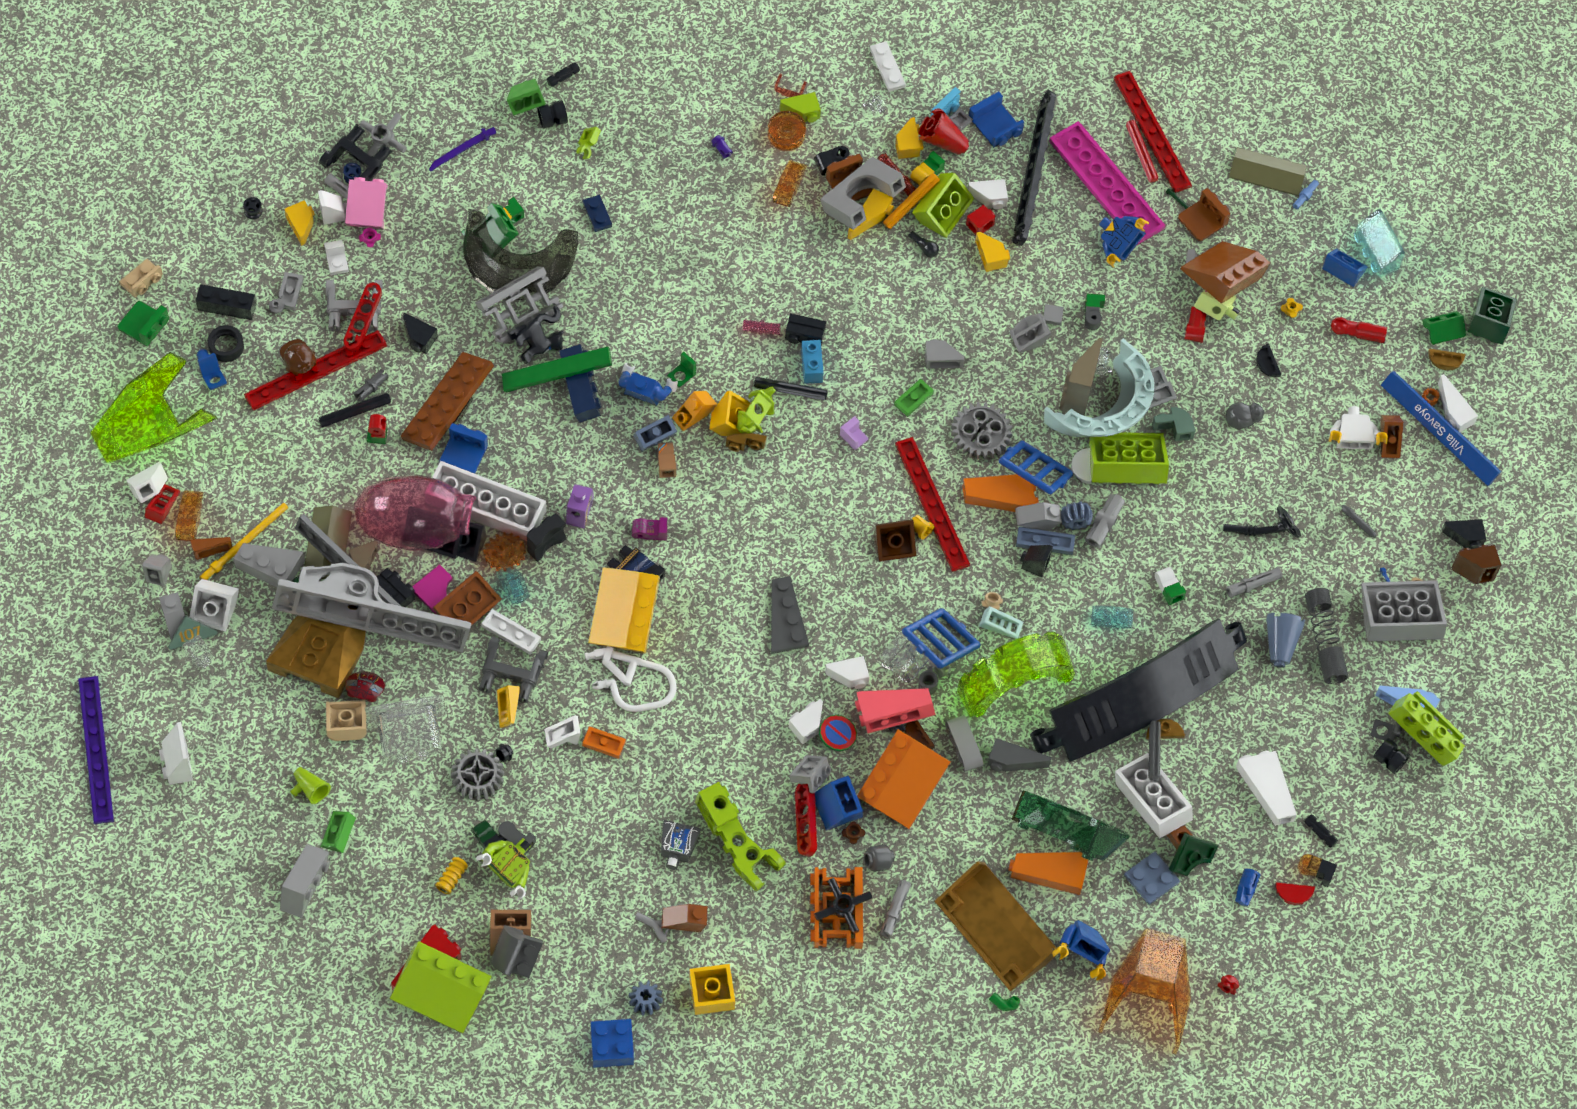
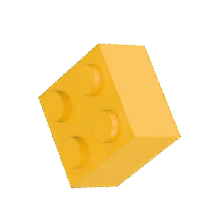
M730 964L689 969L695 1015L735 1010V996Z

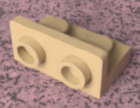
M146 259L119 281L120 285L134 297H137L139 294L143 295L152 283L160 281L163 275L162 269L159 265L155 266L150 260Z

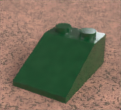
M1482 286L1467 332L1476 337H1482L1493 343L1503 345L1511 326L1517 299Z

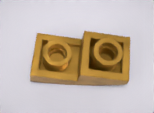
M752 433L729 435L726 438V447L735 452L739 450L744 451L746 445L754 450L764 449L767 436Z

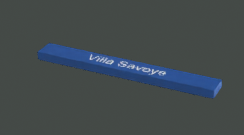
M1392 371L1383 381L1381 386L1487 486L1493 483L1502 471L1395 371Z

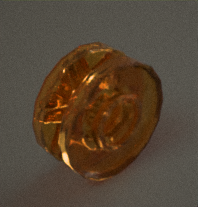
M781 111L771 117L768 123V140L772 146L782 151H792L803 144L806 124L800 115L792 111Z

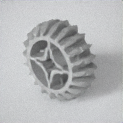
M477 748L475 753L468 749L467 756L461 753V759L455 760L456 765L452 766L453 772L451 773L452 784L456 786L457 792L462 791L463 797L469 794L470 800L476 796L479 801L481 799L480 796L483 795L487 800L488 793L494 796L495 790H500V784L504 782L502 778L504 776L503 764L499 763V758L494 757L492 752L487 755L485 748L482 750V753H479ZM480 762L489 765L492 769H489V767H483L480 764ZM471 763H474L471 768H466L464 770L466 766H468ZM477 768H478V770H479V772H480V776H479V780H478V781H477V776L475 775V773L477 772ZM463 779H466V781H472L475 784V786L469 785ZM490 780L487 784L481 786L483 781Z

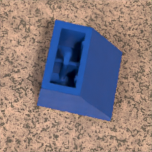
M849 775L832 781L815 792V805L826 831L863 817V810Z

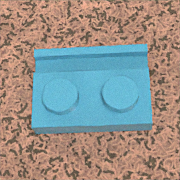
M956 87L952 89L932 111L940 108L947 115L951 111L954 113L960 106L959 94L961 91Z

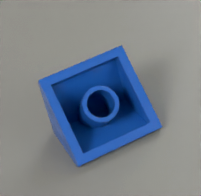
M1336 248L1327 254L1322 269L1354 287L1368 266Z

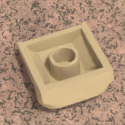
M366 701L326 702L327 737L333 741L360 740L364 738L367 734Z

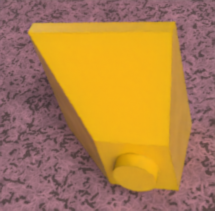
M727 391L711 412L709 429L720 436L740 434L736 428L738 411L745 412L751 403L734 392Z

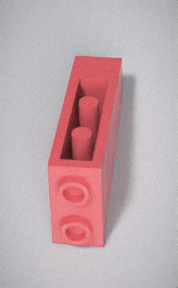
M928 688L856 692L858 700L855 701L857 712H862V715H859L861 726H866L867 733L936 715Z

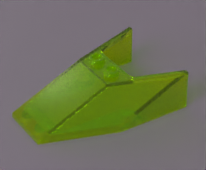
M169 352L126 384L90 432L106 463L160 446L218 419L216 415L200 409L181 424L177 421L164 393L187 363L184 358Z

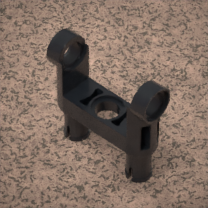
M355 124L347 136H342L330 151H326L321 156L319 164L328 168L344 152H347L367 167L360 177L365 178V181H372L383 168L382 163L392 153V150L383 144L374 157L368 155L355 144L365 132L361 126Z

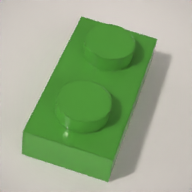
M919 379L894 402V405L908 417L934 394V390L922 379Z

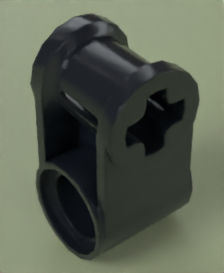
M838 146L818 153L814 157V161L821 175L825 176L827 166L833 162L846 159L850 152L847 147Z

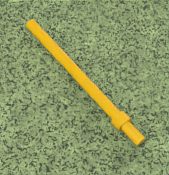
M283 502L219 560H214L199 578L208 580L214 573L220 572L223 569L222 566L237 554L243 543H250L285 512L288 506Z

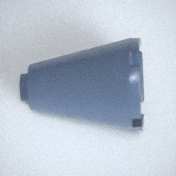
M1275 613L1267 614L1266 622L1270 662L1274 663L1275 667L1284 668L1285 665L1290 664L1305 625V619L1301 620L1300 616L1288 613H1281L1280 616H1275Z

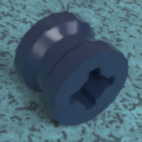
M348 163L344 166L345 182L349 184V179L354 180V177L362 175L360 165Z

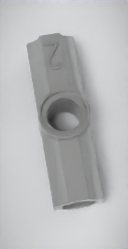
M1110 494L1102 510L1098 511L1093 521V526L1085 539L1088 545L1100 548L1108 532H1111V528L1115 525L1117 516L1125 503V500L1120 495Z

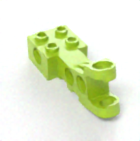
M717 782L699 791L695 804L712 834L722 838L725 845L722 848L725 854L730 853L734 861L732 866L735 872L755 891H758L765 883H762L753 872V868L764 859L774 870L780 871L786 865V862L774 848L762 850L746 835L738 820L739 810L736 804L730 802L727 788L724 785L722 786L720 782ZM735 838L740 839L742 845L736 846L732 840ZM753 853L755 854L756 859L749 860L746 857V854Z

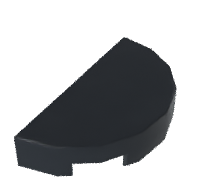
M1268 343L1262 346L1257 354V366L1267 376L1281 377L1282 374Z

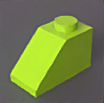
M815 92L780 99L779 109L781 112L801 122L808 121L813 123L820 119L821 108Z

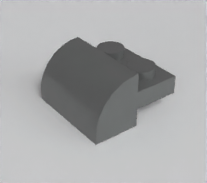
M504 925L491 957V964L498 971L508 976L514 973L530 978L543 940L524 935L523 930Z

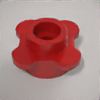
M1225 975L1221 977L1218 987L1225 993L1235 995L1236 989L1239 988V982L1234 976Z

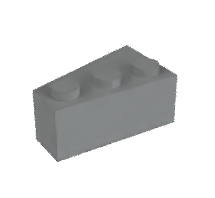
M246 543L242 544L233 558L236 569L277 587L279 579L292 581L305 562L303 551Z
M306 844L282 885L281 911L300 918L303 917L316 887L321 882L323 872H327L330 866L328 851Z

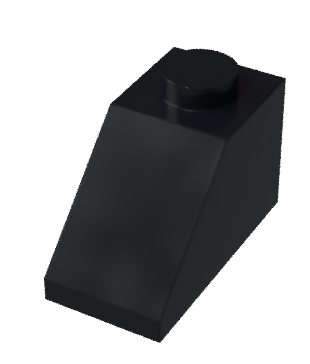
M404 313L403 323L411 348L418 353L423 352L427 354L438 337L437 328Z
M1483 519L1446 521L1443 525L1442 533L1463 548L1475 549L1485 544L1486 534Z
M1031 545L1028 551H1024L1020 558V562H1022L1021 569L1043 577L1050 562L1053 546Z

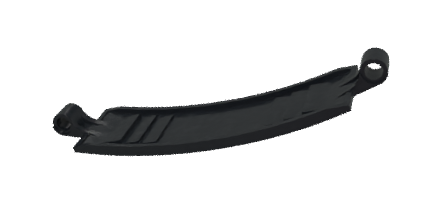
M1217 618L1140 666L1050 709L1049 712L1055 727L1039 728L1030 734L1036 751L1042 754L1063 746L1067 758L1072 762L1151 724V721L1154 720L1156 722L1201 696L1239 670L1234 657V651L1247 642L1241 622L1228 624L1224 630L1220 618Z

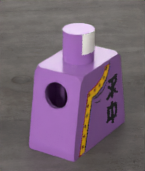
M576 484L573 486L567 505V525L585 528L594 499L592 488ZM578 512L580 516H575L573 514Z

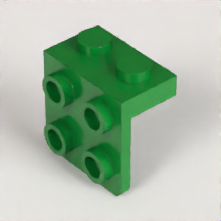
M137 301L118 324V329L141 344L148 346L169 321L168 310L162 305L155 310L142 301Z

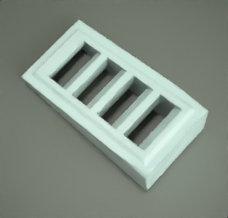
M989 606L985 609L979 626L1018 639L1023 622ZM993 616L992 621H988L989 617ZM997 618L1000 619L999 625H996ZM1008 621L1006 629L1003 628L1004 622ZM1012 623L1016 624L1015 627L1017 626L1015 633L1010 631Z

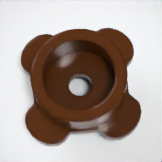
M853 821L850 822L846 829L842 830V836L847 837L851 844H856L860 837L865 836V830L861 829V826Z

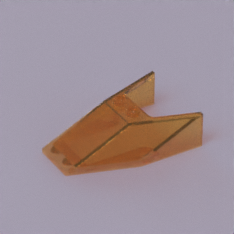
M1146 928L1112 978L1098 1030L1099 1033L1103 1032L1106 1022L1123 998L1127 997L1129 993H1135L1169 1003V1010L1173 1013L1175 1045L1172 1054H1177L1191 1000L1186 940L1184 938Z

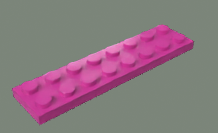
M1079 121L1049 138L1050 144L1113 220L1115 217L1132 216L1143 218L1149 222V224L1144 225L1143 229L1146 234L1137 245L1165 229L1166 225Z

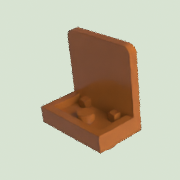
M860 153L850 155L842 161L833 162L827 166L826 179L832 189L862 166L863 158ZM873 188L860 190L851 199L857 201L867 197Z
M1207 187L1201 192L1200 200L1178 215V219L1201 242L1228 225L1231 213L1229 208L1223 205L1218 200L1217 195Z

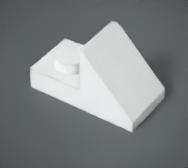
M338 240L324 243L330 275L349 272L343 241Z
M576 715L544 729L547 747L555 748L566 742L577 745L581 734L578 716Z

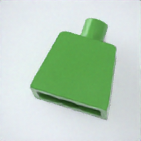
M536 79L512 86L507 97V102L513 115L546 104Z

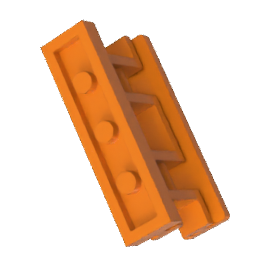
M815 867L814 873H810V885H814V892H810V904H814V911H810V923H814V930H810V942H814V948H818V946H827V938H846V948L854 946V949H862L863 903L855 905L851 913L854 915V920L859 928V932L854 934V938H851V930H841L840 923L847 922L845 918H840L837 915H830L822 919V923H832L833 930H823L822 938H819V920H816L814 913L826 909L827 900L835 899L833 892H823L822 900H819V877H822V885H829L827 881L835 878L839 888L840 886H850V878H854V897L863 894V867H854V870L846 868V878L827 877L826 868L819 869V867Z

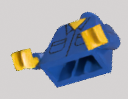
M1132 216L1115 217L1113 221L1107 217L1101 220L1099 226L1105 230L1101 235V238L1104 240L1102 246L1109 265L1114 268L1116 261L1120 262V259L1124 261L1146 234L1143 227L1145 224H1149L1148 221Z
M1080 920L1070 924L1060 940L1061 946L1053 950V956L1060 953L1059 960H1062L1068 956L1069 951L1067 947H1069L1071 951L1097 965L1096 969L1090 971L1091 978L1097 977V981L1103 979L1106 976L1103 966H1105L1107 954L1110 952L1109 947L1100 933Z

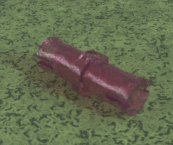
M744 319L742 331L758 332L759 335H763V333L780 335L781 324L765 322V320L751 321Z

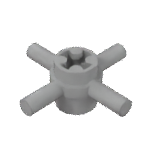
M396 112L387 126L384 124L373 126L365 120L361 121L360 126L371 133L374 142L367 152L368 155L374 157L383 144L386 147L392 146L405 153L407 147L395 140V135L392 131L402 117L399 113Z

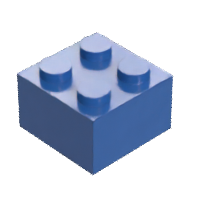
M631 1019L590 1021L593 1068L634 1065Z

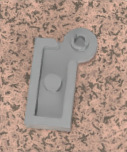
M285 272L278 299H274L269 303V310L272 313H281L283 309L295 311L304 280L303 275Z

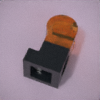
M1305 854L1300 858L1297 868L1302 875L1317 877L1322 880L1321 885L1329 887L1337 864L1311 854Z

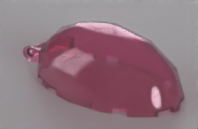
M418 474L388 476L364 487L354 502L356 522L369 537L378 540L386 546L419 551L442 547L443 544L455 541L459 534L469 535V522L473 502L476 501V497L462 494L448 483ZM464 502H465V507H464V513H463L461 528H459V526H460V521H461V516H462V511H463V505H464Z

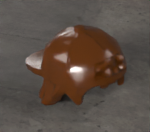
M291 340L280 348V355L285 362L287 372H292L295 376H298V374L305 373L311 370L313 366H316L315 352L303 340Z

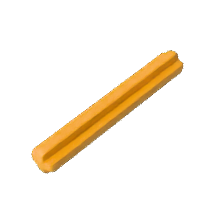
M932 173L883 221L885 227L892 229L940 181L938 176Z

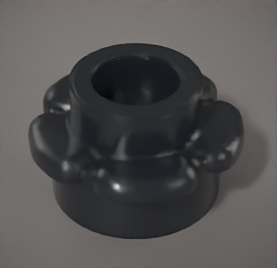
M500 744L495 750L501 762L512 760V748L509 745Z

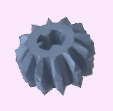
M1082 501L1067 504L1062 507L1060 512L1062 525L1066 529L1086 528L1093 520L1091 507L1088 503H1082Z
M649 980L646 982V985H643L640 981L638 983L639 987L633 986V992L629 993V998L631 999L629 1005L635 1006V1013L641 1009L642 1016L645 1015L646 1010L652 1015L653 1009L659 1010V1004L663 1003V998L660 997L662 991L657 990V984L650 986ZM644 995L648 996V1000H643Z

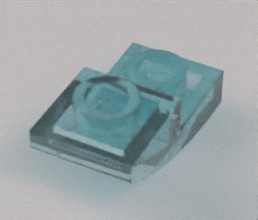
M1092 606L1091 625L1112 626L1116 629L1132 628L1134 610L1113 606Z

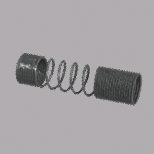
M1315 588L1309 590L1305 594L1308 613L1313 616L1310 622L1315 625L1312 631L1317 634L1315 641L1319 643L1317 650L1319 651L1318 657L1324 682L1332 684L1330 682L1333 681L1330 680L1335 679L1330 677L1337 676L1333 678H1337V683H1342L1349 677L1342 647L1334 646L1319 650L1320 644H1334L1339 642L1340 638L1332 637L1322 642L1317 641L1318 635H1332L1337 633L1338 629L1330 628L1320 633L1315 632L1316 626H1330L1335 624L1336 620L1327 619L1318 624H1314L1312 621L1314 617H1328L1334 613V611L1329 610L1332 607L1330 592L1327 588ZM1315 606L1321 608L1320 610H1322V611H1318L1319 613H1317V614H1315V615H1312V614H1311V612H1312V613H1316V612H1315L1316 610H1314V609H1317V608H1314ZM1332 612L1331 614H1328V615L1317 616V615H1319V614H1321V613ZM1334 621L1333 623H1330V624L1319 625V624H1321V623H1323V622ZM1336 630L1335 632H1332V633L1321 634V633H1323V632H1325V631ZM1331 639H1338L1335 642L1323 643Z

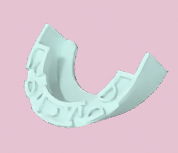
M1123 338L1120 342V354L1113 360V369L1116 371L1121 385L1120 395L1115 405L1103 415L1095 418L1083 416L1073 409H1070L1065 415L1059 412L1054 413L1050 408L1046 407L1044 409V423L1057 432L1074 437L1110 436L1131 428L1144 417L1153 400L1154 378L1148 362L1137 349Z

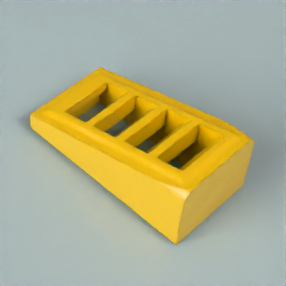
M507 685L497 690L500 728L507 727L515 722L520 691L519 686Z

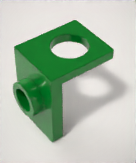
M683 351L681 353L680 365L671 371L667 377L673 382L678 381L677 386L680 388L696 375V362ZM678 371L684 372L686 377L684 380L678 381L674 377L675 373Z

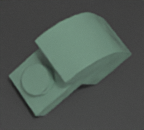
M1171 407L1169 414L1162 413L1153 418V431L1172 428L1175 441L1194 438L1195 427L1193 419L1187 411L1181 408Z

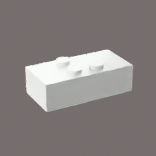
M1149 753L1116 770L1115 781L1125 797L1156 835L1161 838L1193 820L1192 806L1161 768L1158 781L1148 778Z

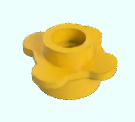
M1288 298L1285 305L1281 306V311L1291 318H1295L1298 312L1303 309V305L1295 302L1293 298Z

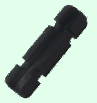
M573 62L568 68L565 67L556 72L555 76H549L547 82L549 86L554 87L558 82L561 83L571 77L572 74L578 73L580 68L578 64Z
M1313 814L1309 815L1304 821L1308 827H1312V831L1322 841L1325 840V844L1328 847L1332 848L1338 839L1333 834L1330 835L1331 832L1320 821L1317 822V818Z

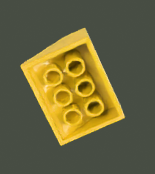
M603 567L588 643L645 654L660 581L659 575Z

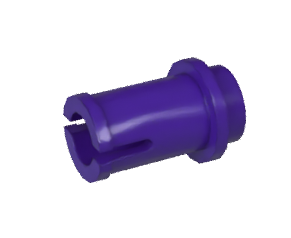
M717 135L711 141L712 146L716 147L725 159L733 151L724 141L725 138Z

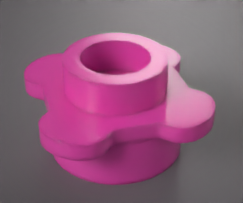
M366 228L359 235V241L366 243L369 248L373 247L374 243L381 239V235L373 228Z

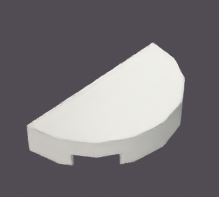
M1090 448L1077 452L1071 464L1073 475L1086 484H1091Z

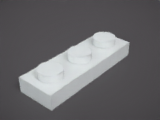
M887 41L871 45L870 51L888 91L891 92L905 88L906 83Z
M491 609L481 623L482 628L529 655L532 654L541 641L540 636Z

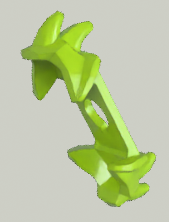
M773 386L765 390L752 391L748 395L749 399L753 396L755 397L745 412L738 411L736 428L740 433H753L755 431L763 433L759 424L764 416L775 414V402L772 400V395L776 390ZM755 405H759L761 407V414L755 413Z

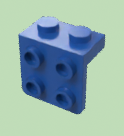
M452 423L449 428L450 439L439 463L442 461L475 474L488 447L487 435L479 430L468 429L462 424Z

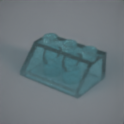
M1380 208L1357 225L1354 237L1356 242L1362 245L1364 256L1369 258L1372 271L1376 272L1379 277L1399 271L1405 252Z

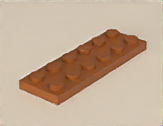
M462 352L401 434L402 440L432 451L494 367L492 361Z

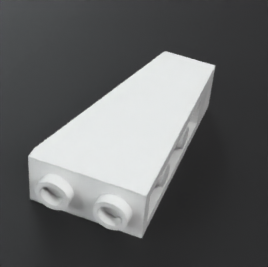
M1263 751L1255 756L1245 755L1238 759L1236 764L1238 772L1274 825L1294 822L1297 814L1276 751Z

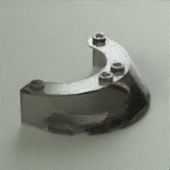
M468 209L463 241L464 259L472 277L483 285L487 291L492 293L539 266L544 267L547 273L546 277L549 279L542 284L547 294L554 290L569 274L578 247V231L563 229L558 233L554 241L543 250L531 254H516L503 249L492 239L487 228L485 214L477 210ZM533 282L523 287L528 289L530 295L538 292ZM521 296L516 300H525V298Z

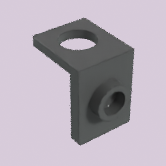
M1375 719L1370 736L1384 741L1390 738L1394 741L1395 737L1399 738L1402 727L1397 722L1393 725ZM1380 725L1388 729V733L1384 736L1379 735L1376 731Z

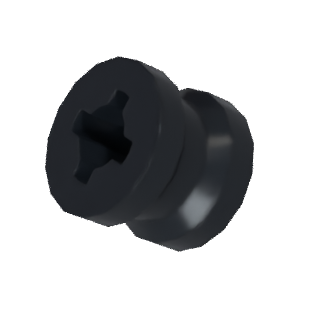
M249 197L244 201L245 216L249 219H258L263 213L261 201L256 197Z

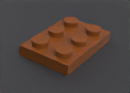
M476 570L432 609L438 615L467 621L472 626L502 599Z

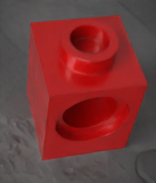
M983 204L967 216L966 226L975 235L977 232L984 233L994 226L995 214Z

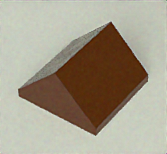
M913 519L875 524L874 540L879 562L917 556Z

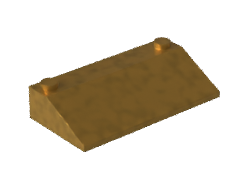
M977 861L935 900V903L1010 992L1056 957L1052 953L1057 947L985 862Z

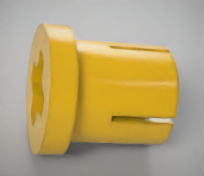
M915 515L912 518L914 531L920 539L924 540L932 533L934 524L925 521L919 515Z

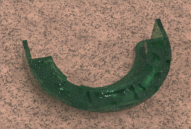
M1025 790L1022 791L1011 818L1018 822L1017 826L1022 829L1028 830L1030 827L1069 843V848L1081 852V857L1093 861L1094 858L1105 861L1130 838V834L1106 822ZM1066 816H1069L1081 822L1070 821L1067 819Z

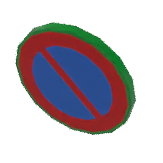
M831 715L822 721L819 727V736L825 746L831 750L845 751L854 745L857 739V731L850 719L842 715Z

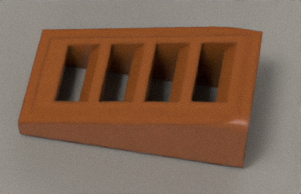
M230 537L190 540L196 560L225 552L232 548Z

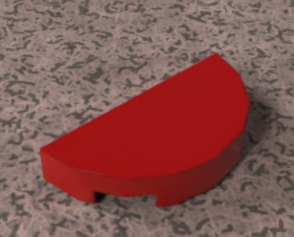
M1275 883L1277 894L1285 900L1284 902L1292 905L1304 904L1313 896L1315 886Z

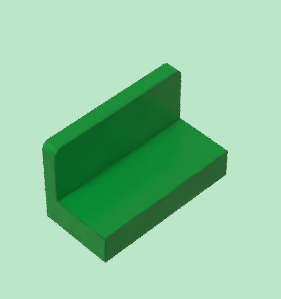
M1458 311L1422 319L1423 326L1429 330L1430 342L1433 345L1466 336L1464 315Z

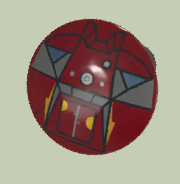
M368 671L356 672L350 675L345 684L349 697L364 699L368 702H375L385 689L383 679L379 675Z

